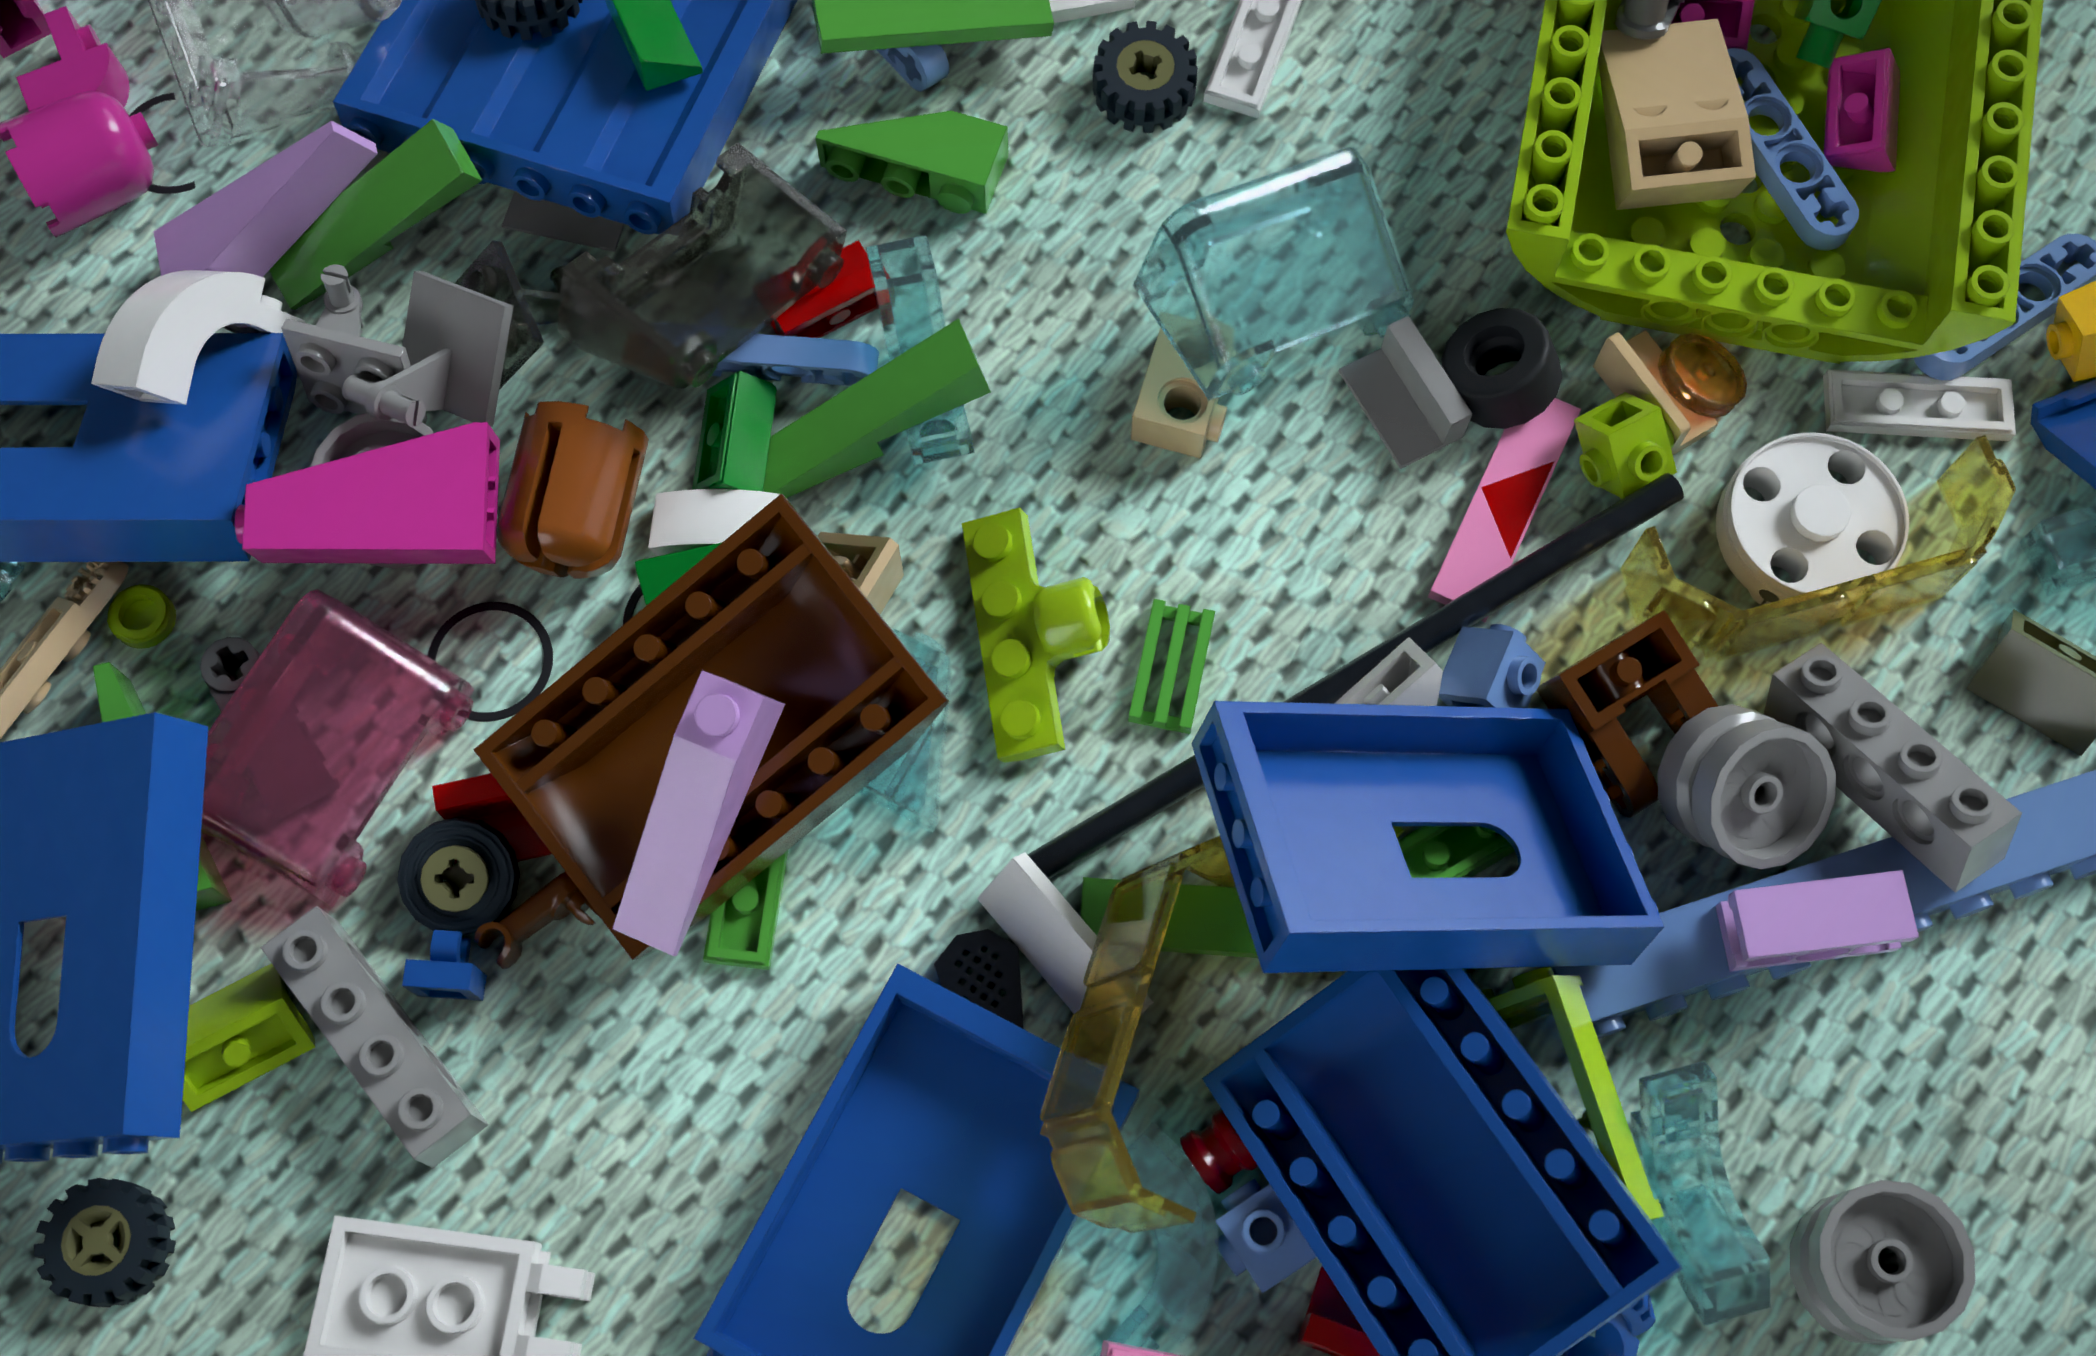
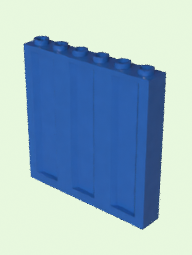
M394 0L334 98L333 104L342 126L376 143L378 150L391 153L429 121L434 119L454 129L483 180L478 184H494L517 191L522 196L531 200H547L573 208L576 212L587 217H603L629 225L632 229L643 234L651 235L656 233L677 240L798 0H670L699 59L703 73L648 91L645 90L605 0H583V3H579L580 12L577 17L568 16L569 26L562 31L556 26L551 28L552 36L542 38L540 32L533 33L532 40H522L520 33L516 32L512 39L502 36L500 27L493 31L487 26L485 18H481L475 0Z

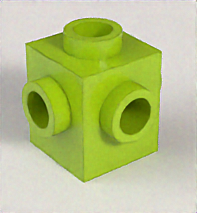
M1624 392L1574 419L1583 452L1579 457L1580 466L1586 479L1593 486L1600 487L1623 499L1665 473L1672 475L1677 473L1671 450L1674 446V436L1669 425L1663 419L1660 407Z

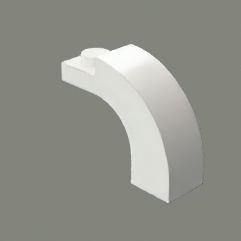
M183 270L171 272L144 284L117 311L101 342L91 384L142 402L186 405L197 357L203 345L216 331L224 328L234 333H283L281 327L286 319L305 323V320L281 311V301L262 295L265 282L263 277L249 273Z

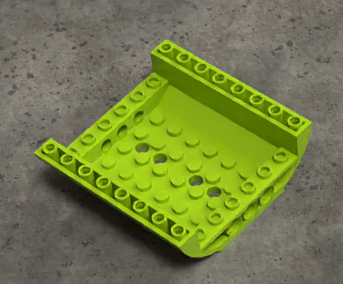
M1622 0L1544 1L1506 234L1513 253L1523 267L1545 288L1569 303L1600 316V320L1840 364L1841 362L1915 358L1954 350L1986 339L2015 323L2044 0H1882L1862 40L1844 35L1835 58L1890 48L1900 70L1896 171L1876 172L1832 166L1854 198L1859 209V219L1846 242L1837 249L1828 251L1816 250L1806 245L1799 238L1756 172L1754 180L1757 183V190L1752 193L1741 192L1736 198L1616 210L1598 58L1602 32L1618 29L1615 25V16ZM1755 0L1751 26L1758 24L1769 27L1775 33L1777 41L1770 44L1759 43L1752 39L1749 33L1747 51L1752 53L1764 66L1824 154L1829 69L1796 58L1810 24L1794 18L1800 0ZM1831 0V10L1835 15L1844 9L1846 0ZM1741 77L1736 78L1738 84H1739L1740 87H1741V85H1742V83H1743V82L1741 81ZM1755 115L1749 118L1750 127L1758 134L1770 136L1779 132L1777 123L1768 116ZM1794 161L1780 164L1781 173L1786 179L1797 183L1810 180V173L1803 164ZM1820 191L1815 192L1814 196L1816 199L1820 195ZM1820 212L1816 216L1820 223L1830 221L1834 226L1838 223V219L1835 216L1824 218ZM1728 222L1739 223L1749 231L1751 241L1741 245L1733 244L1724 238L1720 226Z

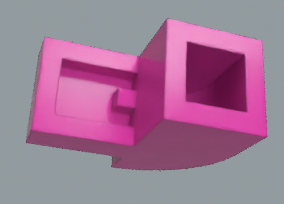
M66 6L44 14L61 60L16 77L28 110L32 111L87 91L107 93L117 99L125 108L129 96L128 75L108 44H101L90 24L80 27Z

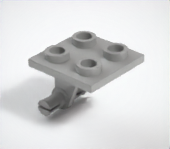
M333 264L323 269L325 274L321 273L320 275L326 289L323 299L325 308L316 325L286 319L281 329L309 402L333 414H340L344 411L360 415L366 414L368 412L365 406L344 398L342 387L345 380L350 375H355V377L359 375L366 380L376 383L405 370L411 364L405 347L361 337L363 332L361 327L363 328L364 325L361 318L363 302L360 292L350 285L345 267ZM426 414L424 420L422 421V423L426 424L427 422Z
M414 271L402 347L406 348L411 366L384 381L376 383L366 380L359 375H356V377L355 375H350L342 387L344 398L365 406L367 412L377 419L386 421L394 418L410 427L412 425L416 427L421 424L425 418L426 411L444 410L471 422H488L490 427H493L513 306L424 271Z

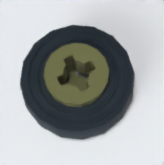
M455 817L434 822L412 838L401 855L397 881L402 902L416 921L432 931H460L462 935L475 933L484 923L496 922L504 916L516 897L520 871L516 853L500 831L482 820ZM443 880H450L455 886H457V893L455 891V887H453L448 881Z

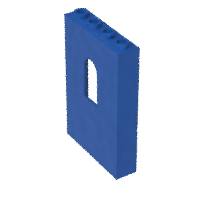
M105 333L0 334V405H87L73 447L0 448V562L250 561L251 555L242 549L243 544H240L236 537L235 514L239 505H245L246 484L272 478L296 388L297 369L283 333H214L203 345L197 357L186 405L142 402L91 384L98 352Z
M1214 701L1191 743L1263 973L1632 965L1664 928L1657 905L1648 891L1634 859L1633 851L1626 841L1611 807L1609 796L1600 782L1587 752L1586 744L1577 730L1569 709ZM1393 826H1480L1489 828L1502 835L1515 850L1518 859L1517 871L1507 877L1412 878Z
M153 712L0 742V1165L3 1161V1152H5L4 1161L10 1162L49 1161L51 1148H53L52 1157L94 1158L98 1157L100 1144H103L102 1153L145 1154L148 1153L150 1140L180 1138L209 726ZM66 917L58 1018L55 1033L48 1046L40 1054L28 1057L19 1049L15 1037L24 923Z
M897 963L693 1339L710 1348L706 1356H1008L1139 1097L1140 1090ZM903 1189L959 1219L960 1222L907 1322L892 1332L873 1333L862 1328L853 1319L848 1307V1290L897 1195Z

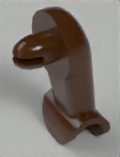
M563 872L499 923L489 922L481 925L475 932L474 940L480 948L486 949L489 948L496 938L504 936V948L498 956L496 963L502 969H507L515 964L521 956L522 942L553 920L559 921L572 913L580 922L586 925H593L596 922L585 912L589 908L595 913L596 911L568 874Z

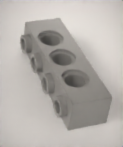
M1818 644L1772 674L1764 715L1774 718L1778 722L1811 733L1828 750L1836 772V787L1955 893L2005 859L2022 812L1824 644Z
M315 906L260 947L414 1160L434 1168L488 1126L483 1116L336 919L318 906Z

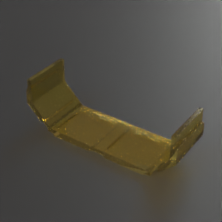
M1986 435L1976 437L1937 480L1958 528L1947 554L1751 609L1741 610L1676 578L1657 529L1653 526L1645 529L1620 568L1626 583L1623 593L1636 625L1665 610L1690 650L1696 647L1703 651L1706 659L1716 657L1717 662L1815 635L1824 626L1840 622L1843 627L1941 599L1987 553L1985 547L1996 534L2016 491V487L2005 463L2001 459H1996Z
M1220 836L1126 876L1113 888L1084 976L1083 983L1087 986L1080 1010L1073 1015L1068 1025L1041 1109L1040 1120L1043 1121V1126L1040 1134L1048 1137L1053 1147L1050 1153L1051 1162L1072 1214L1105 1228H1121L1127 1232L1136 1233L1194 1223L1197 1212L1143 1188L1111 1109L1185 869L1219 887L1236 888Z

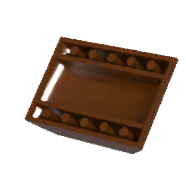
M783 494L777 496L474 749L475 753L632 960H637L655 948L614 930L613 926L673 736L702 670L781 702L785 706L690 927L709 916L909 751L949 703L946 696Z

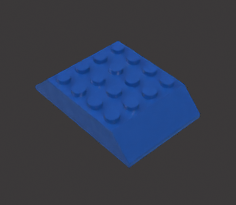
M1465 969L1347 971L1202 1078L1380 1356H1560L1683 1269L1647 1214Z

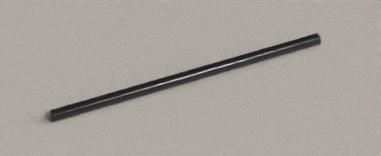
M1663 474L1283 702L1334 704L1408 637L1425 653L1431 651L1458 635L1462 626H1473L1683 500L1684 493L1681 485L1672 474ZM1195 755L1027 855L1048 879L1054 877L1204 787Z

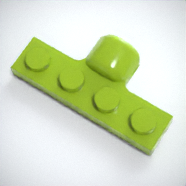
M1020 507L962 523L997 759L1007 763L1066 750L1054 681L1055 668L1065 660L1103 651L1110 641V623L1103 596L1098 587L1094 586L1091 580L1085 577L1047 587L1039 585L1028 515Z

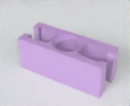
M1903 870L1734 890L1728 895V901H1721L1716 905L1730 971L1894 952L1902 948V942H1911L1919 937Z

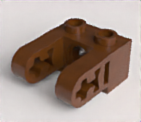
M1665 610L1641 622L1539 685L1536 690L1548 709H1569L1577 730L1586 744L1587 752L1604 790L1619 813L1627 818L1633 817L1659 800L1658 785L1616 717L1626 711L1625 707L1647 695L1674 734H1676L1686 721L1707 708L1718 706L1694 669L1700 664Z

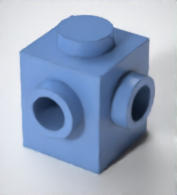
M1493 624L1490 626V629L1462 626L1443 670L1439 698L1447 706L1528 708L1533 693L1539 687L1541 674L1546 662L1526 643V636L1510 626Z
M1253 1179L1221 1201L1227 1213L1215 1221L1223 1235L1213 1242L1235 1276L1237 1277L1247 1270L1262 1294L1317 1258L1270 1184L1261 1189L1256 1179Z

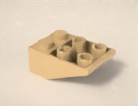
M1718 19L1672 23L1668 32L1657 39L1633 38L1625 35L1618 29L1602 32L1598 63L1616 210L1736 198L1756 178L1749 118Z

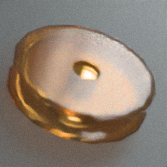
M1694 333L1679 335L1660 354L1658 369L1663 384L1671 396L1692 412L1711 418L1726 416L1745 397L1747 382L1744 370L1735 356L1722 344L1711 338Z

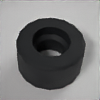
M1496 308L1475 315L1461 324L1448 339L1441 358L1442 368L1472 412L1470 421L1484 428L1506 429L1532 420L1543 413L1554 400L1562 380L1560 361L1548 330L1536 316L1521 309ZM1518 361L1515 366L1504 373L1485 376L1490 369L1495 368L1499 364Z

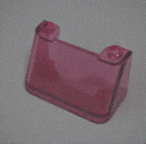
M318 589L309 591L293 607L208 731L201 834L333 908L340 896L347 897L351 895L364 878L366 872V863L362 861L364 850L362 845L356 840L427 732L433 736L440 737L446 734L448 730L455 732L464 725L473 708L471 695L475 690L468 681L345 603Z

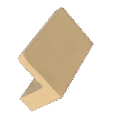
M1646 330L1627 341L1619 332L1605 340L1593 368L1616 397L1627 392L1661 408L1663 419L1669 425L1674 436V446L1671 448L1673 455L1715 430L1719 423Z

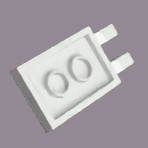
M334 1216L303 1356H580L582 1344L535 1337L543 1295L590 1302L595 1273L583 1269L549 1265L551 1252L541 1251L542 1244L534 1241Z

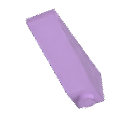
M333 121L326 123L156 229L154 237L161 276L183 270L243 272L263 277L378 154L376 143Z
M703 670L701 671L673 736L614 922V930L669 955H678L785 704Z

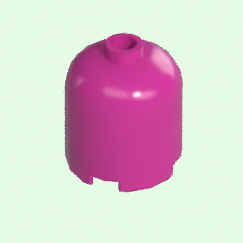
M98 91L78 93L0 122V139L4 142L12 138L17 146L5 153L36 208L41 206L43 209L49 205L56 216L55 219L46 222L55 238L136 200L147 192L153 182L154 166L148 150L158 146L156 139L141 112L129 117L120 102L107 93Z

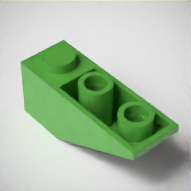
M955 111L818 130L815 137L820 167L826 168L835 178L846 182H855L862 178L880 183L889 193L902 198H910L914 194L937 200L945 209L958 214H966L970 210L987 214L1009 155L1008 126Z

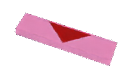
M1554 398L1546 410L1525 424L1504 429L1429 592L1428 598L1446 605L1512 565L1575 425L1574 419L1579 416L1580 408ZM1488 617L1484 618L1481 621L1486 622Z

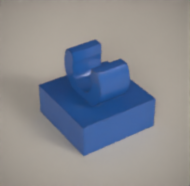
M434 930L430 945V961L406 959L402 986L418 997L483 1001L487 975L473 963H468L471 940L462 938V932Z

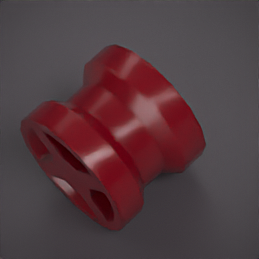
M1221 1108L1212 1114L1211 1124L1202 1131L1190 1130L1180 1138L1181 1146L1190 1163L1204 1182L1217 1194H1221L1230 1188L1233 1183V1176L1241 1170L1252 1171L1259 1167Z

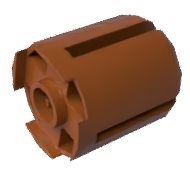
M562 401L538 402L534 415L530 416L525 412L497 522L498 542L511 557L522 565L541 574L556 577H567L569 574L574 579L592 578L612 570L622 555L649 442L645 432L632 422L625 419L623 430H619L606 423L586 418L589 406Z

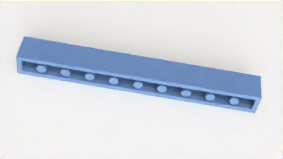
M2096 770L2006 799L2022 812L2005 859L1956 893L1896 839L1889 837L1661 912L1659 916L1664 928L1632 965L1552 967L1554 975H1580L1583 983L1580 989L1597 1037L1601 1039L1624 1030L1626 1026L1622 1019L1623 1017L1646 1010L1650 1021L1661 1019L1688 1008L1684 998L1686 996L1707 990L1711 1000H1717L1749 988L1747 976L1769 970L1772 979L1777 980L1811 967L1810 962L1730 971L1716 905L1721 901H1728V895L1734 890L1903 870L1917 931L1921 932L1933 926L1930 915L1950 909L1955 920L1992 907L1994 904L1990 895L2010 889L2014 899L2017 900L2048 889L2054 885L2050 875L2070 869L2074 880L2096 873Z

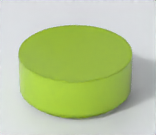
M146 584L134 585L124 589L113 599L108 609L107 622L111 632L125 645L132 648L145 649L158 645L170 635L176 622V610L172 601L160 589Z

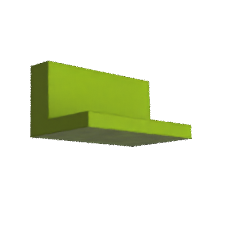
M272 963L189 1005L183 1101L191 1112L316 1047L315 1038L310 1027L288 996L287 984Z

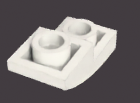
M696 489L656 493L648 549L656 556L722 543L780 494L736 489Z

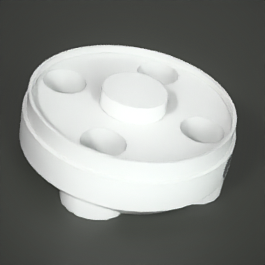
M1798 433L1784 436L1771 441L1755 451L1739 466L1723 489L1716 512V534L1723 558L1734 576L1748 589L1752 598L1761 606L1769 609H1783L1805 615H1826L1845 611L1869 598L1890 577L1897 567L1905 549L1909 533V513L1906 499L1899 483L1888 467L1864 447L1845 438L1825 433ZM1829 470L1840 473L1845 477L1848 484L1835 480ZM1744 487L1756 489L1762 494L1765 501H1757L1751 498L1746 493ZM1857 549L1867 551L1872 555L1876 565L1865 562L1859 556ZM1771 566L1784 569L1789 573L1793 583H1787L1777 578L1771 570Z

